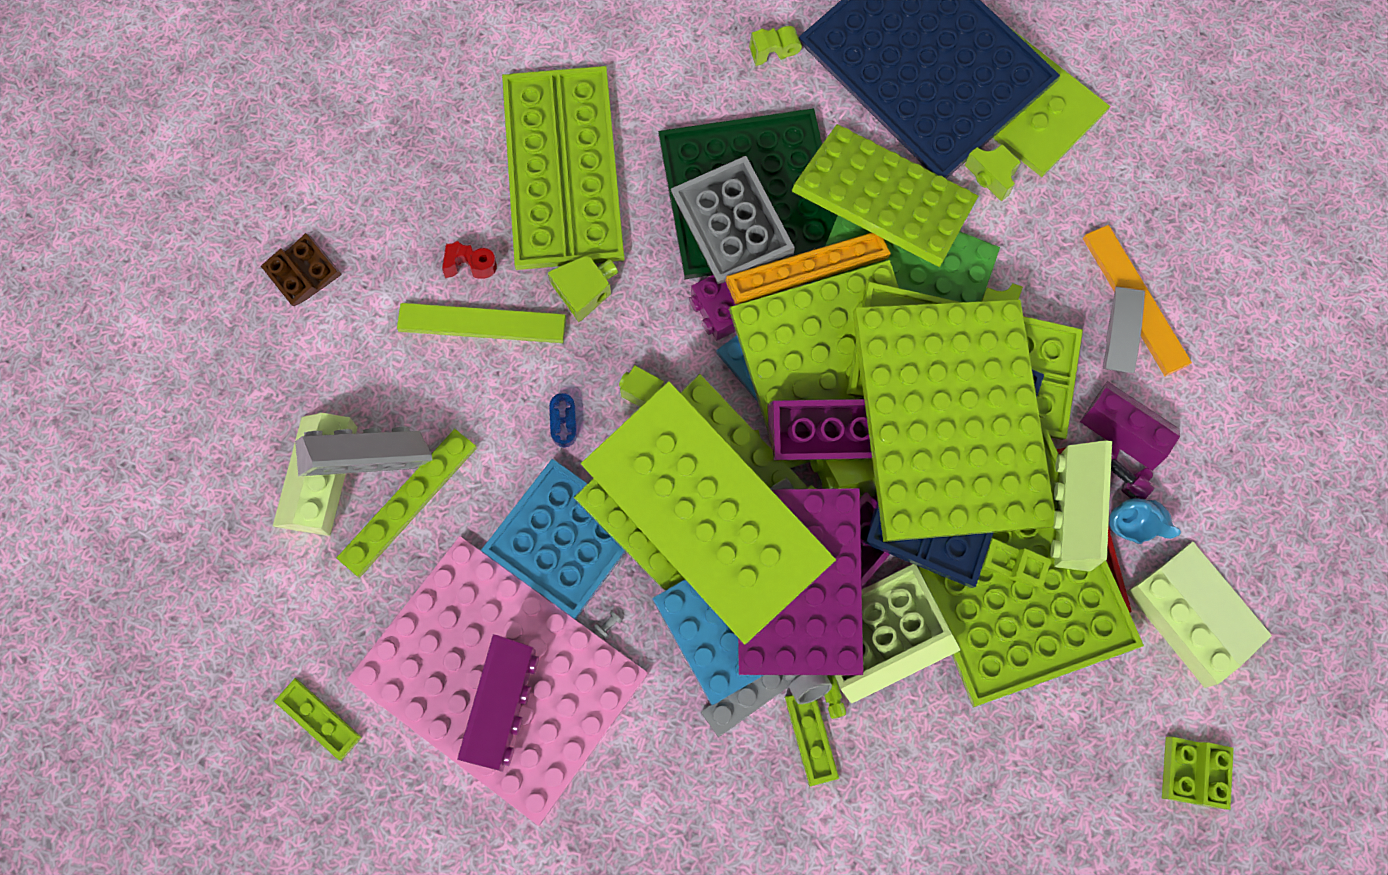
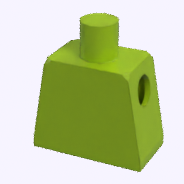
M584 256L549 271L548 277L552 287L576 320L580 322L611 295L610 284L607 280L618 274V270L610 259L597 267L590 256Z

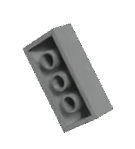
M409 427L392 428V432H381V428L364 429L363 433L352 434L351 429L334 431V435H323L322 431L304 432V436L295 441L298 477L409 470L432 461V454L420 431H410Z

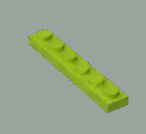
M454 428L431 453L432 461L420 466L336 559L360 578L477 449L476 445Z

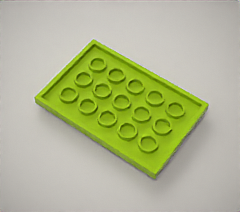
M838 124L835 125L792 189V192L938 267L944 261L979 197L970 190L947 180L943 176H938L921 165L913 163Z

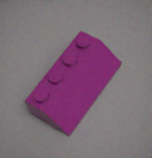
M864 399L772 401L768 404V433L774 460L872 458Z
M493 634L457 760L502 772L504 766H510L514 753V748L510 747L513 734H519L522 724V717L519 716L522 704H527L531 687L527 686L530 674H535L539 662V656H535L536 650L533 647Z

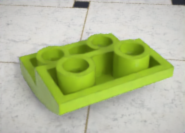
M1166 737L1162 799L1231 810L1234 748L1209 742H1196L1177 737Z

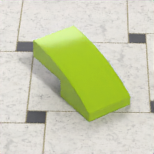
M992 538L982 569L1027 585L1043 588L1051 559L1025 548L1019 550Z

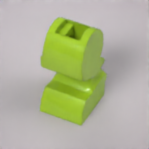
M785 26L778 30H775V28L771 30L761 28L758 31L752 32L749 49L755 66L767 62V57L771 52H775L782 60L798 54L802 49V45L795 27Z

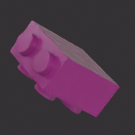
M714 275L691 285L689 302L695 312L700 311L703 316L702 325L708 335L713 334L716 341L736 332L729 308L735 306L726 282L718 284Z

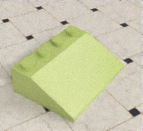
M1191 542L1127 591L1128 595L1204 688L1218 685L1240 668L1272 636L1194 542Z
M912 564L862 589L863 675H835L840 689L852 704L960 651L917 565Z

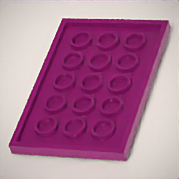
M860 489L772 490L831 553L836 561L746 645L738 638L739 675H863Z

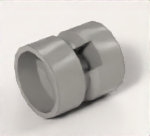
M784 675L786 681L791 682L789 688L798 704L815 701L827 694L832 688L827 675Z

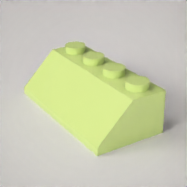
M318 413L301 417L296 440L304 436V432L322 431L323 435H334L336 430L351 429L352 434H356L358 427L350 417ZM294 444L273 527L330 536L346 474L298 477L296 445Z
M1112 441L1068 445L1061 454L1057 455L1055 469L1056 472H1060L1059 483L1055 484L1054 500H1058V511L1054 512L1053 529H1056V540H1053L1051 544V557L1055 558L1054 567L1092 571L1107 560Z

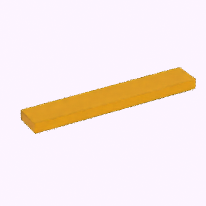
M1106 225L1085 234L1083 240L1114 292L1115 287L1145 291L1141 338L1163 375L1168 376L1188 367L1192 363L1110 226Z
M869 233L726 276L725 281L734 303L737 305L888 259L891 253L883 238L874 233Z

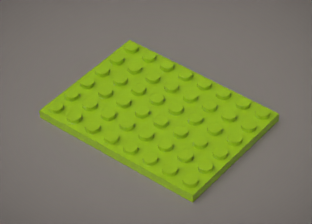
M1021 300L855 308L853 310V319L883 542L1053 528L1055 510Z
M1047 428L1042 429L1054 510L1058 511V500H1054L1055 484L1059 483L1060 472H1056L1055 469L1058 452ZM1042 528L995 532L992 535L993 539L1019 550L1025 548L1051 559L1043 588L1027 585L985 569H981L976 587L970 588L917 566L960 648V651L952 654V657L973 708L1144 646L1106 560L1092 571L1054 567L1055 558L1051 557V544L1053 540H1056V529Z

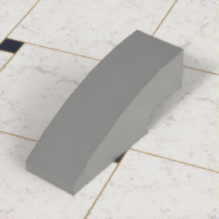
M1115 287L1106 336L1107 345L1103 369L1135 373L1143 320L1145 291Z

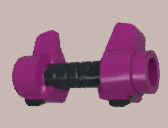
M1112 444L1111 471L1124 481L1122 492L1132 499L1134 497L1146 499L1155 489L1149 482L1153 477V473L1149 468H1145L1135 475L1117 461L1120 449Z

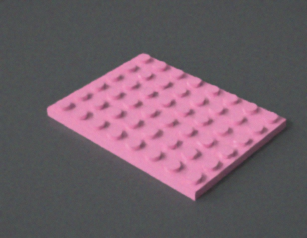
M459 536L347 680L524 816L540 826L648 676V672ZM493 634L531 646L536 650L535 656H539L535 674H530L527 686L531 687L528 702L526 705L522 704L519 716L522 717L519 734H513L510 745V747L514 748L510 766H504L503 772L457 760Z

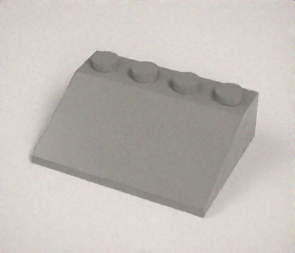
M746 156L671 188V192L718 284L726 282L725 279L728 275L794 256V246Z

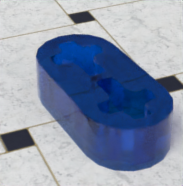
M559 393L552 397L549 404L550 433L555 445L566 448L573 445L577 438L576 407L570 395ZM561 401H565L566 405L570 406L565 409V417H561L559 409L555 408L560 406ZM566 423L567 432L571 434L567 435L566 440H561V437L556 435V433H561V424Z

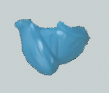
M1131 498L1114 508L1110 514L1109 525L1112 531L1119 537L1136 544H1142L1145 541L1154 539L1156 536L1171 539L1181 534L1180 529L1173 525L1169 511L1156 500Z

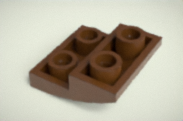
M307 233L286 251L280 248L261 265V268L292 306L306 301L342 275L315 240Z

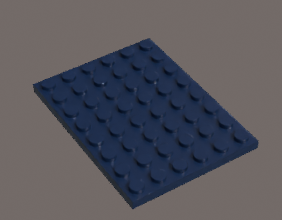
M841 0L798 37L801 45L927 170L946 179L967 161L969 154L977 147L981 149L1055 84L1060 77V74L981 0Z

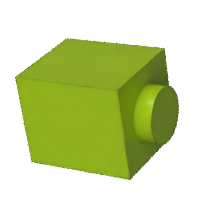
M635 365L630 373L627 371L624 373L619 382L621 397L639 407L643 406L664 386L663 380Z

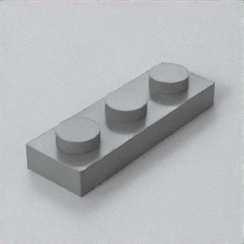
M763 675L718 703L708 706L701 711V714L719 738L787 689L791 682L786 681L784 675Z

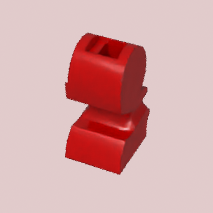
M459 241L450 244L446 243L442 265L445 278L458 274V266L461 263H466L469 266L474 278H489L496 272L497 263L495 255L490 249L479 248L473 251L471 245H463Z

